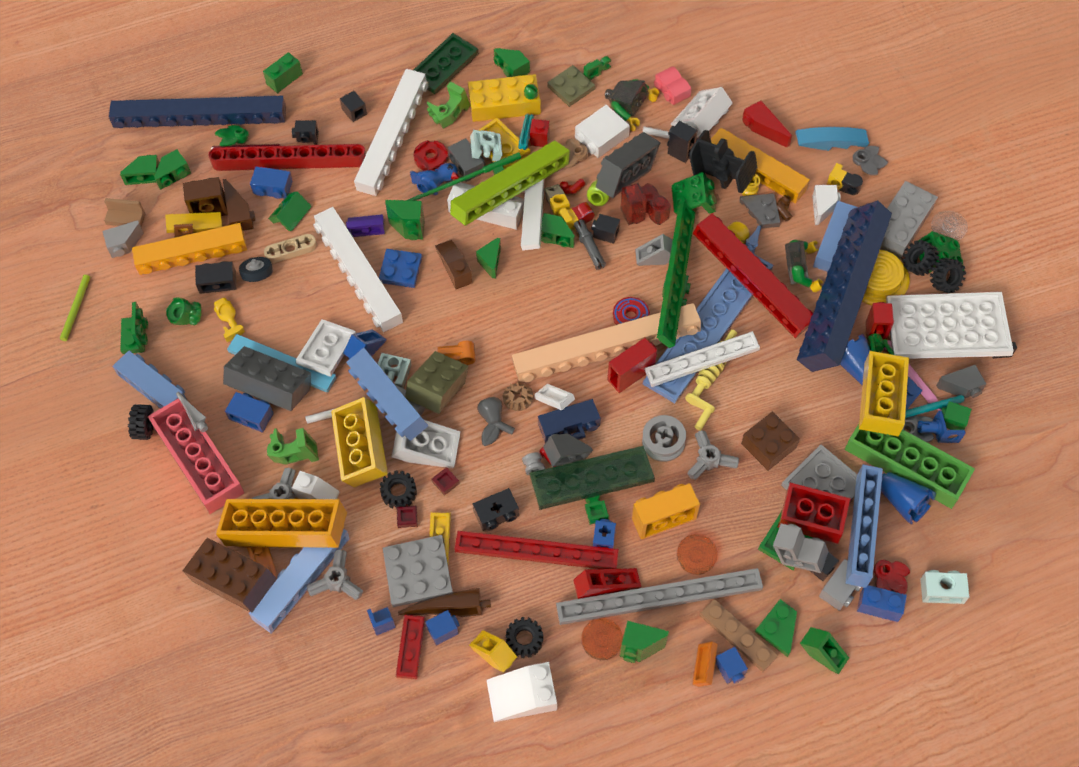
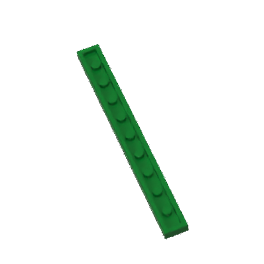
M684 202L678 206L657 332L659 341L668 348L675 346L696 214Z

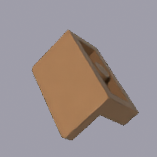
M105 198L104 202L108 208L104 220L106 225L121 226L138 220L142 227L145 211L139 201Z

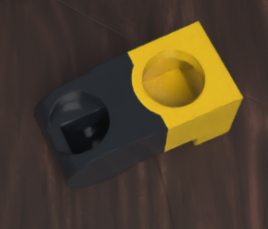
M836 163L826 185H837V190L849 195L858 194L863 183L862 177L842 170L843 165Z

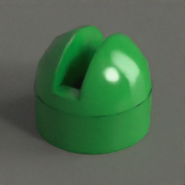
M528 84L524 89V96L527 99H535L538 96L537 87L534 84Z

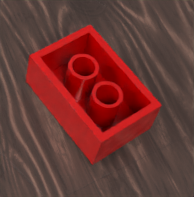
M790 482L786 491L778 528L781 524H794L801 528L803 535L838 544L843 535L850 498Z

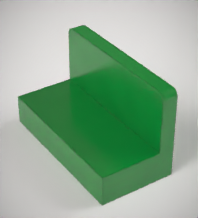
M298 191L292 192L285 197L268 219L272 223L280 222L288 231H292L309 211L311 205Z

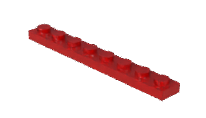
M457 531L454 550L457 553L594 569H617L619 549Z

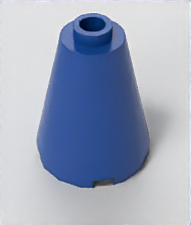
M864 334L858 336V340L854 341L852 339L847 343L840 365L863 385L864 363L871 350Z
M891 472L882 474L881 492L908 523L913 524V520L918 522L931 507L928 503L930 499L934 501L936 493L927 487Z

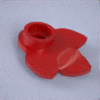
M880 560L876 562L874 566V574L877 577L876 587L906 594L908 584L905 576L910 574L909 568L899 561L891 563L888 560ZM883 566L886 568L887 573L883 571Z

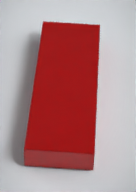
M404 615L396 678L417 679L425 616Z

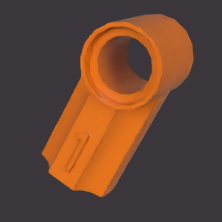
M461 341L458 345L440 346L437 349L438 353H442L466 365L474 364L476 361L475 345L472 341Z

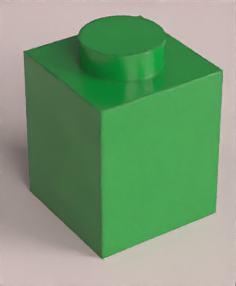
M949 401L946 407H942L940 410L943 413L946 428L950 430H964L968 424L972 409Z

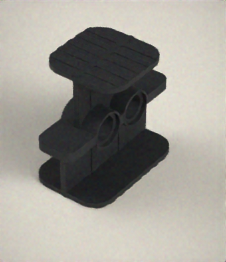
M704 130L689 154L693 176L702 172L714 176L720 180L721 188L727 189L732 180L736 179L739 193L745 191L757 169V159L754 151H750L744 160L735 157L734 152L728 148L726 139L721 138L717 145L712 144L708 130Z

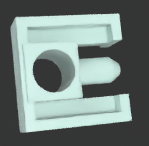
M473 130L470 136L472 158L479 159L482 150L483 155L488 158L490 151L493 149L492 161L500 160L502 157L500 134Z
M381 353L378 365L392 382L394 377L398 376L395 385L404 389L412 365L411 359Z

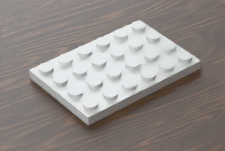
M1002 292L887 296L886 302L892 303L894 324L890 333L894 355L908 357L909 359L1013 355V346Z

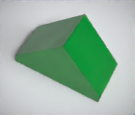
M500 238L494 239L476 251L477 262L494 279H496L501 251Z

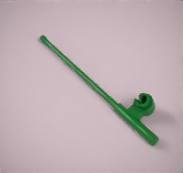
M519 152L486 165L478 171L410 198L408 201L419 200L482 173L493 171L495 175L504 170L503 166L521 159V155Z

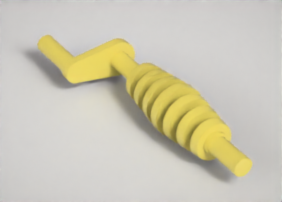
M730 330L724 341L735 338L737 332ZM727 362L699 371V376L696 378L698 385L692 394L688 393L685 397L688 403L704 410L695 425V428L699 431L702 430L711 413L715 410L714 406L700 399L699 396L704 388L708 389L711 383L716 380Z

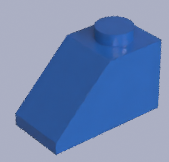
M373 329L352 334L343 354L350 359L361 349L365 348L372 357L386 342V338Z

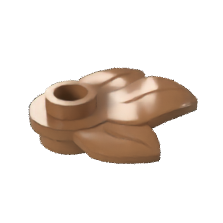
M567 139L566 145H563L570 150L569 164L563 168L573 167L577 162L584 161L587 158L588 149L585 145H581L579 140Z

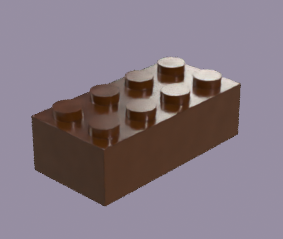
M209 538L205 539L182 570L192 582L253 613L276 581V577L267 567Z

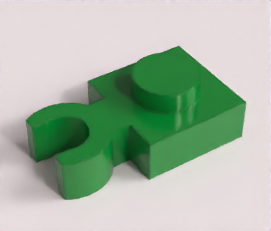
M605 56L600 61L596 59L593 62L587 63L584 66L583 74L589 80L601 75L602 70L611 68L609 64L611 59Z
M595 490L596 496L593 498L589 497L588 492H585V501L587 503L585 504V511L589 525L595 524L596 520H609L605 501H600V492L598 490Z

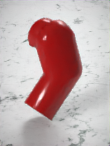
M581 178L573 185H569L565 181L559 184L564 194H576L586 185L585 181Z

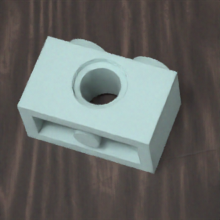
M929 570L920 579L922 603L964 604L969 598L967 573H960L959 571L940 573L938 570ZM940 583L946 584L949 589H944Z

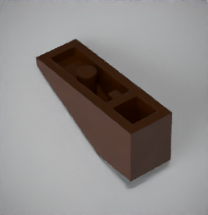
M222 179L229 224L240 223L243 231L254 229L253 222L256 221L254 211H250L248 203L228 180Z
M452 239L435 245L455 290L472 284V272Z

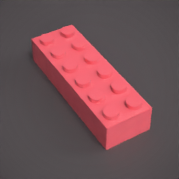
M179 398L147 416L209 514L223 507L226 499H236L244 494L239 481L207 433L201 432L199 428L196 431L194 430Z

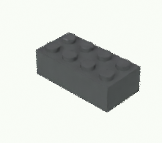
M642 132L638 136H634L628 143L625 142L619 149H615L609 156H605L601 162V171L596 178V188L614 198L651 171L661 142Z
M244 346L224 366L223 384L292 411L310 391L311 372Z

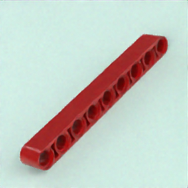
M361 144L221 147L211 149L208 156L214 170L238 171L255 170V167L270 169L361 167L366 152L365 147Z

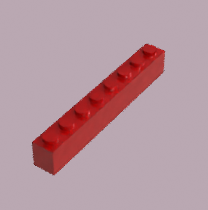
M711 213L697 224L693 232L694 236L795 339L809 327L813 312L807 309L800 302V299L793 295L787 289V286L774 276V273L748 249L746 244L742 243L735 236L733 231L723 224L719 217Z

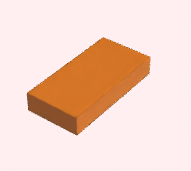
M712 641L698 645L692 685L697 687L712 685L717 643Z

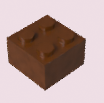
M219 177L183 183L184 201L189 213L221 212V216L228 215L225 193Z
M772 411L744 433L741 444L769 471L797 448L800 438Z

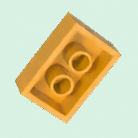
M690 483L686 485L679 484L670 491H660L648 499L646 497L638 499L633 505L632 521L642 540L696 520L700 503Z

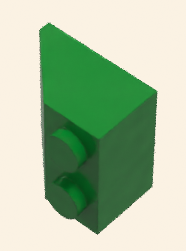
M385 200L389 224L405 239L423 240L425 220L422 201Z
M627 621L620 657L629 663L645 660L665 648L669 631Z

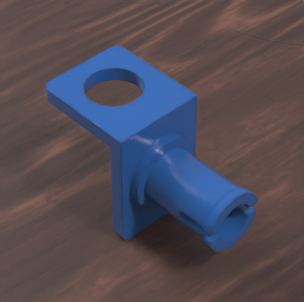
M942 411L937 412L933 421L919 420L917 424V429H921L918 430L919 433H935L938 443H959L966 434L965 430H947ZM951 435H958L955 438H948Z

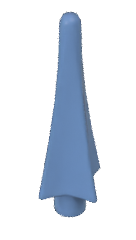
M760 225L757 226L754 233L745 241L748 249L754 255L755 249L758 246Z

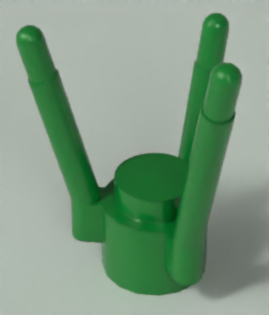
M877 333L868 336L867 342L871 351L882 352L885 347L889 354L894 355L887 339L883 340L882 336Z

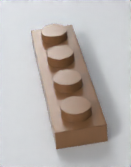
M715 599L700 613V616L762 672L777 658L778 655Z

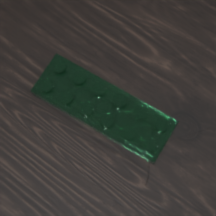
M644 446L529 473L539 510L655 482V476Z

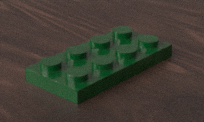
M452 33L418 64L413 71L424 73L428 82L427 90L436 94L479 54V49Z

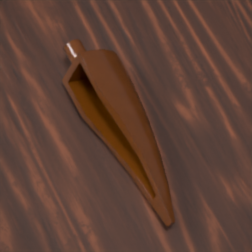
M480 588L462 590L416 603L398 611V615H439L448 610L451 616L482 615V608H491V599L481 600Z

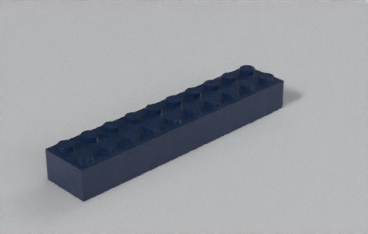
M878 200L854 208L848 214L847 222L843 228V233L838 242L835 255L832 258L830 269L827 272L826 280L822 286V291L816 302L814 313L811 316L809 327L797 357V361L811 372L840 366L892 216V212Z

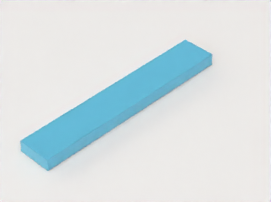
M238 334L235 335L227 348L229 353L236 355L245 346L311 372V386L327 393L337 378L336 374H332L330 377L297 365V358Z

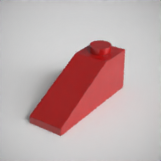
M762 100L744 109L742 121L752 132L786 148L790 146L791 133Z
M637 568L588 569L573 579L578 599L640 589L642 587Z

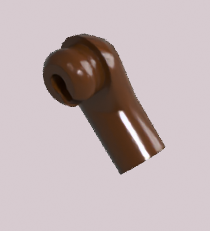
M783 195L778 200L777 209L778 213L787 222L793 217L788 211L791 198L788 195Z

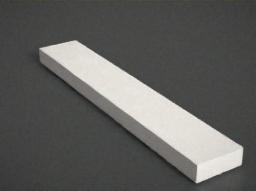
M544 179L525 190L521 238L522 251L540 249Z
M752 331L645 368V373L651 387L759 351L760 346Z

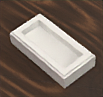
M546 384L534 394L536 400L559 410H563L575 400L574 394L550 384Z

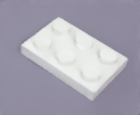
M321 319L298 355L296 364L331 377L344 356L343 352L351 335L355 334L356 331Z

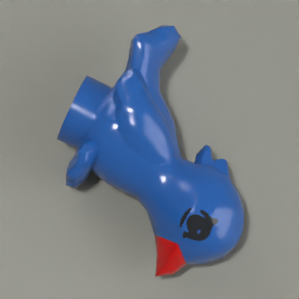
M452 163L442 164L435 171L427 170L418 173L410 171L412 184H417V188L422 193L439 187L445 181L459 178L458 169Z

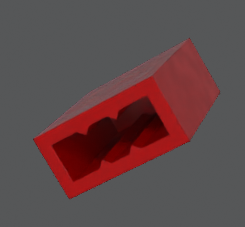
M643 338L609 361L607 380L618 393H621L646 375L645 368L655 365L657 356L656 346L646 338Z

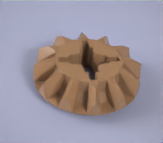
M510 383L509 387L504 389L503 402L511 410H525L533 402L532 389L526 383ZM519 392H521L522 398L518 397L517 399H515L514 393L518 394Z

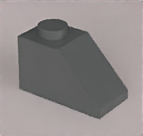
M976 365L941 376L936 386L938 389L953 395H963L965 399L970 396L974 398L981 395L986 382Z
M553 434L543 446L552 467L584 461L593 451L592 447L569 434Z

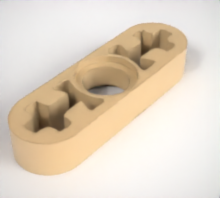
M305 234L267 246L264 249V255L271 263H277L310 253L316 249L317 244L313 235ZM288 246H295L293 251H286Z

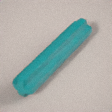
M525 115L518 144L519 149L526 150L528 147L532 119H534L533 115Z

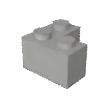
M781 524L773 544L783 565L818 573L822 572L829 552L825 542L818 538H805L801 528L794 524Z

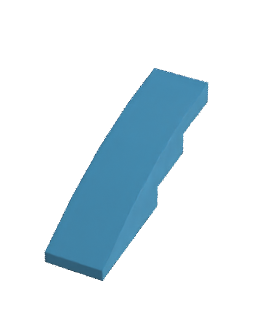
M817 127L796 131L798 145L802 147L829 151L832 147L848 149L851 145L867 147L869 144L866 129Z

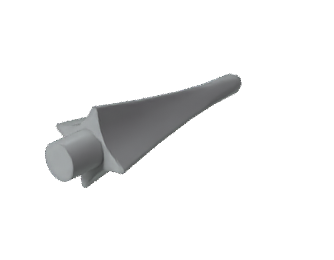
M177 392L176 395L182 403L194 430L196 431L199 428L201 432L207 431L206 417L192 406L180 392Z

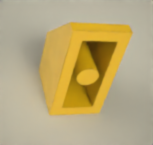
M484 630L469 644L478 655L501 672L508 669L517 658L504 640Z

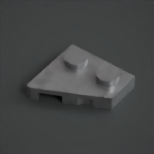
M774 193L740 196L739 201L741 205L744 204L748 208V213L752 218L756 219L757 224L761 228L780 227V218Z

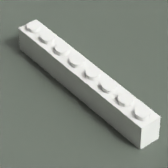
M410 69L405 70L354 180L357 191L377 196L378 191L383 188V180L390 172V165L396 159L397 149L402 146L403 136L408 132L409 123L416 114V107L421 104L422 94L428 88V82L424 73Z
M334 207L314 215L315 224L313 225L316 232L322 234L323 237L321 238L324 245L330 247L333 259L339 261L338 266L341 272H346L347 281L351 287L354 286L356 288L355 293L358 299L364 301L363 305L366 312L373 315L372 320L377 328L380 327L384 333L403 323L401 312Z

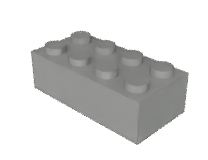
M905 181L887 208L892 212V216L880 250L888 251L901 260L903 253L906 252L905 249L909 247L933 210L938 197Z

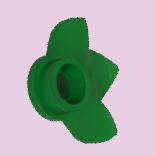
M229 125L228 128L217 130L215 136L223 138L219 144L220 146H231L236 143H245L248 140L249 132L238 125Z

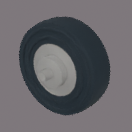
M265 257L247 259L239 266L240 276L247 282L262 281L273 272L271 261Z

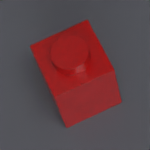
M532 119L530 146L544 147L549 141L550 121Z

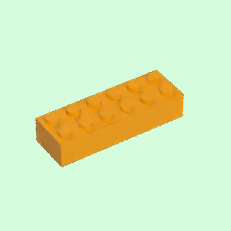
M226 499L216 535L225 546L339 548L347 511L340 499Z

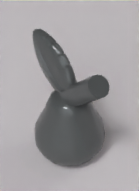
M497 397L481 400L477 410L488 423L482 432V444L488 446L495 442L500 434V429L512 435L515 428L501 421V400Z

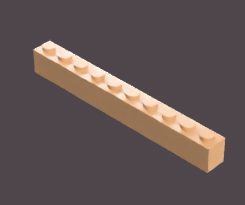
M694 303L681 306L676 340L679 337L694 335L701 331V320ZM661 312L513 354V364L519 383L530 382L536 378L548 377L557 372H565L571 368L586 366L592 362L604 361L607 358L618 356L643 338H646L655 346L662 343L657 338Z

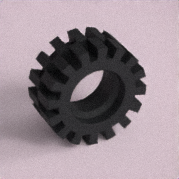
M916 240L914 241L915 245L911 243L909 245L910 249H905L907 254L903 253L905 259H902V262L905 263L904 267L908 271L918 276H925V274H930L929 270L932 269L936 260H939V256H937L939 251L926 241ZM924 253V258L917 264L919 256Z
M949 258L939 259V262L934 264L936 267L931 269L934 271L930 273V277H933V279H930V282L933 283L932 286L936 290L946 293L958 291L960 289L958 286L962 287V280L965 281L966 279L963 277V275H966V271H963L965 269V266L962 265L963 263ZM950 270V276H949L948 280L946 281V275H947L948 271Z
M134 404L131 407L130 417H128V433H130L131 439L149 440L151 438L154 427L147 417L154 412L151 405Z
M396 470L393 475L389 472L388 477L384 476L382 478L383 482L380 483L381 497L386 505L389 504L390 508L393 509V506H395L397 509V507H403L406 504L410 506L412 504L411 500L414 501L416 499V484L409 473L405 475L404 471H401L398 474ZM396 484H402L406 487V491L400 496H395L391 493V488Z
M521 617V620L515 619L513 624H509L505 635L506 644L517 657L520 655L524 659L525 656L530 658L532 654L536 655L538 650H541L543 632L542 627L538 626L536 620L533 622L532 618L528 617V620H525L524 617ZM521 631H529L533 639L529 644L522 645L516 639L517 634Z

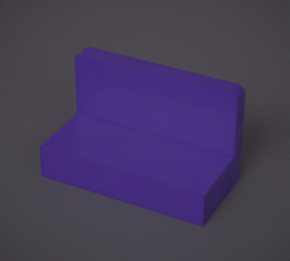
M383 215L350 217L346 222L347 229L352 237L385 234Z

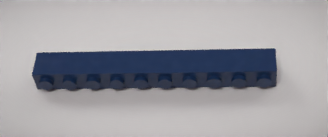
M283 96L114 100L110 102L109 119L113 128L285 123L286 104Z

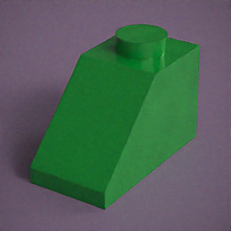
M157 155L138 156L120 172L124 184L156 183L154 176L160 163Z
M810 627L800 642L810 657L835 674L839 675L849 660L848 655L828 631Z

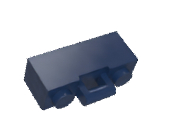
M593 399L565 407L563 410L558 409L538 416V426L545 444L553 434H570L578 440L586 438L584 431H595L601 422Z

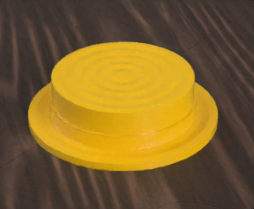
M879 250L862 299L863 303L868 305L877 302L887 303V296L906 294L910 282L909 273L904 264L894 254Z

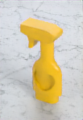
M226 298L215 301L214 310L217 316L222 321L228 322L231 327L229 330L227 327H223L225 331L223 336L226 342L232 341L236 334L242 336L245 330L234 319L236 310L232 303Z

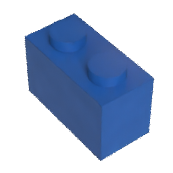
M255 167L250 186L253 194L258 196L285 199L290 192L293 181L290 171Z
M238 392L234 394L225 410L229 420L262 433L274 414L268 402L264 400L259 401L253 399L247 393L240 394Z
M868 585L860 592L857 612L898 622L904 614L907 595Z

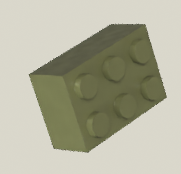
M435 351L407 381L405 398L439 414L465 384L469 366Z

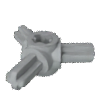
M701 430L695 433L700 449L698 450L697 463L687 472L691 479L697 480L705 470L709 471L710 469L718 468V465L735 469L738 467L739 458L721 454V451L715 445L710 444L706 431Z
M289 467L285 468L280 482L276 483L269 490L270 493L256 496L252 499H295L291 486L296 473L295 470Z
M336 550L333 566L329 567L327 573L324 574V578L307 585L310 596L317 595L328 589L330 592L338 591L340 593L343 591L355 600L362 596L363 590L353 584L347 575V569H345L346 551Z

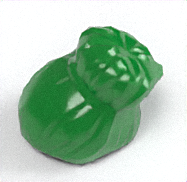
M176 297L173 298L171 304L167 307L166 316L169 322L174 325L190 324L195 326L200 322L202 306L199 302L191 303L184 298Z

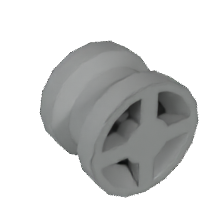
M530 453L522 458L523 464L526 465L525 472L527 475H537L545 470L544 464L541 463L542 456L540 453Z

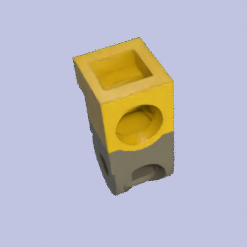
M559 184L544 188L545 197L553 211V215L559 216V210L570 209V203Z

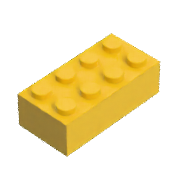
M536 74L468 82L472 121L521 117L526 114H541L539 90L538 96L535 99H527L524 96V89L528 84H534L538 89Z
M869 351L864 363L859 420L860 430L893 436L900 435L905 425L908 357Z
M363 397L331 410L341 481L355 488L388 475L376 404Z

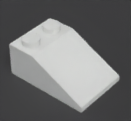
M424 420L428 427L411 441L406 436L401 437L396 432L392 452L393 458L415 464L454 468L460 431Z
M549 662L526 666L487 679L494 722L557 710Z

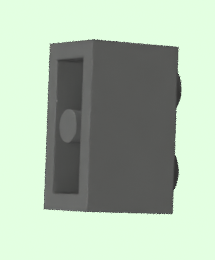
M466 138L448 147L449 159L457 167L462 177L484 167L485 161L481 155L479 159L472 158L471 144Z

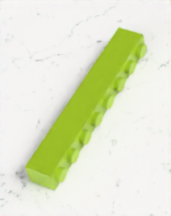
M554 140L472 189L467 190L460 196L455 197L451 200L450 215L463 225H468L569 164L570 150Z

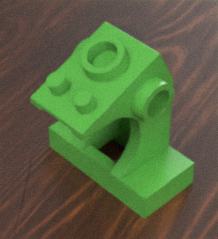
M451 81L446 86L450 99L445 105L435 106L427 101L429 116L432 117L436 125L440 124L443 129L453 124L463 110L467 111L470 107L465 89Z
M274 428L273 434H270L271 442L267 446V456L273 462L286 465L309 459L311 462L319 460L317 443L304 428L296 430L297 438L289 444H284L283 435L278 432L277 428Z

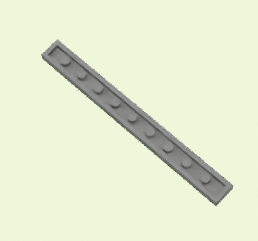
M756 568L556 603L559 624L564 625L760 591L763 589L759 569Z

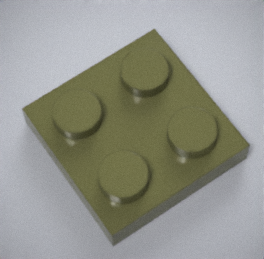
M574 65L547 82V87L569 107L595 90V84Z

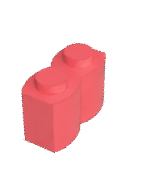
M672 66L655 74L654 85L663 93L666 101L674 105L691 97L689 83L682 78L675 67Z

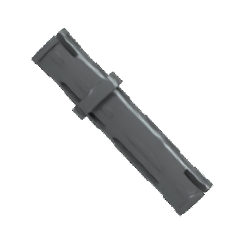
M579 220L580 226L576 221L574 227L580 236L579 240L584 244L595 269L600 270V264L604 268L606 262L593 240L592 232H589L584 220Z

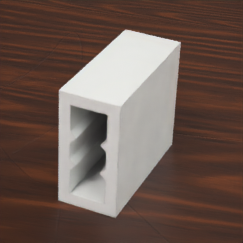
M605 105L575 126V139L579 140L580 144L585 145L589 153L599 158L629 136L630 125L609 106Z

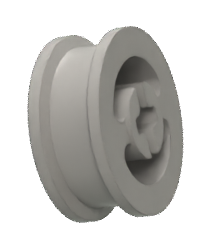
M660 415L646 423L643 429L642 445L648 456L654 460L666 462L676 459L683 452L686 431L678 419L668 415ZM657 431V433L655 434V443H653L650 439V436L652 435V433ZM674 433L677 436L678 441L676 442V444L671 446L673 442Z

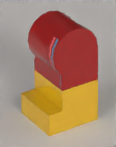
M587 202L580 203L578 206L568 210L566 208L559 210V216L563 218L571 230L575 229L574 223L576 221L580 226L579 220H584L586 224L595 217V213Z

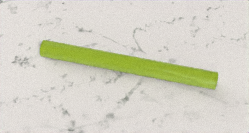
M83 275L60 336L62 341H67L91 278L89 275Z

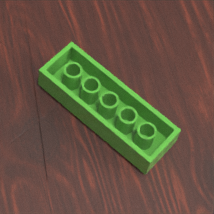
M858 424L845 447V451L874 467L882 468L885 473L891 472L933 490L936 493L934 500L951 509L958 501L975 470L970 465L903 429L899 436L860 430Z

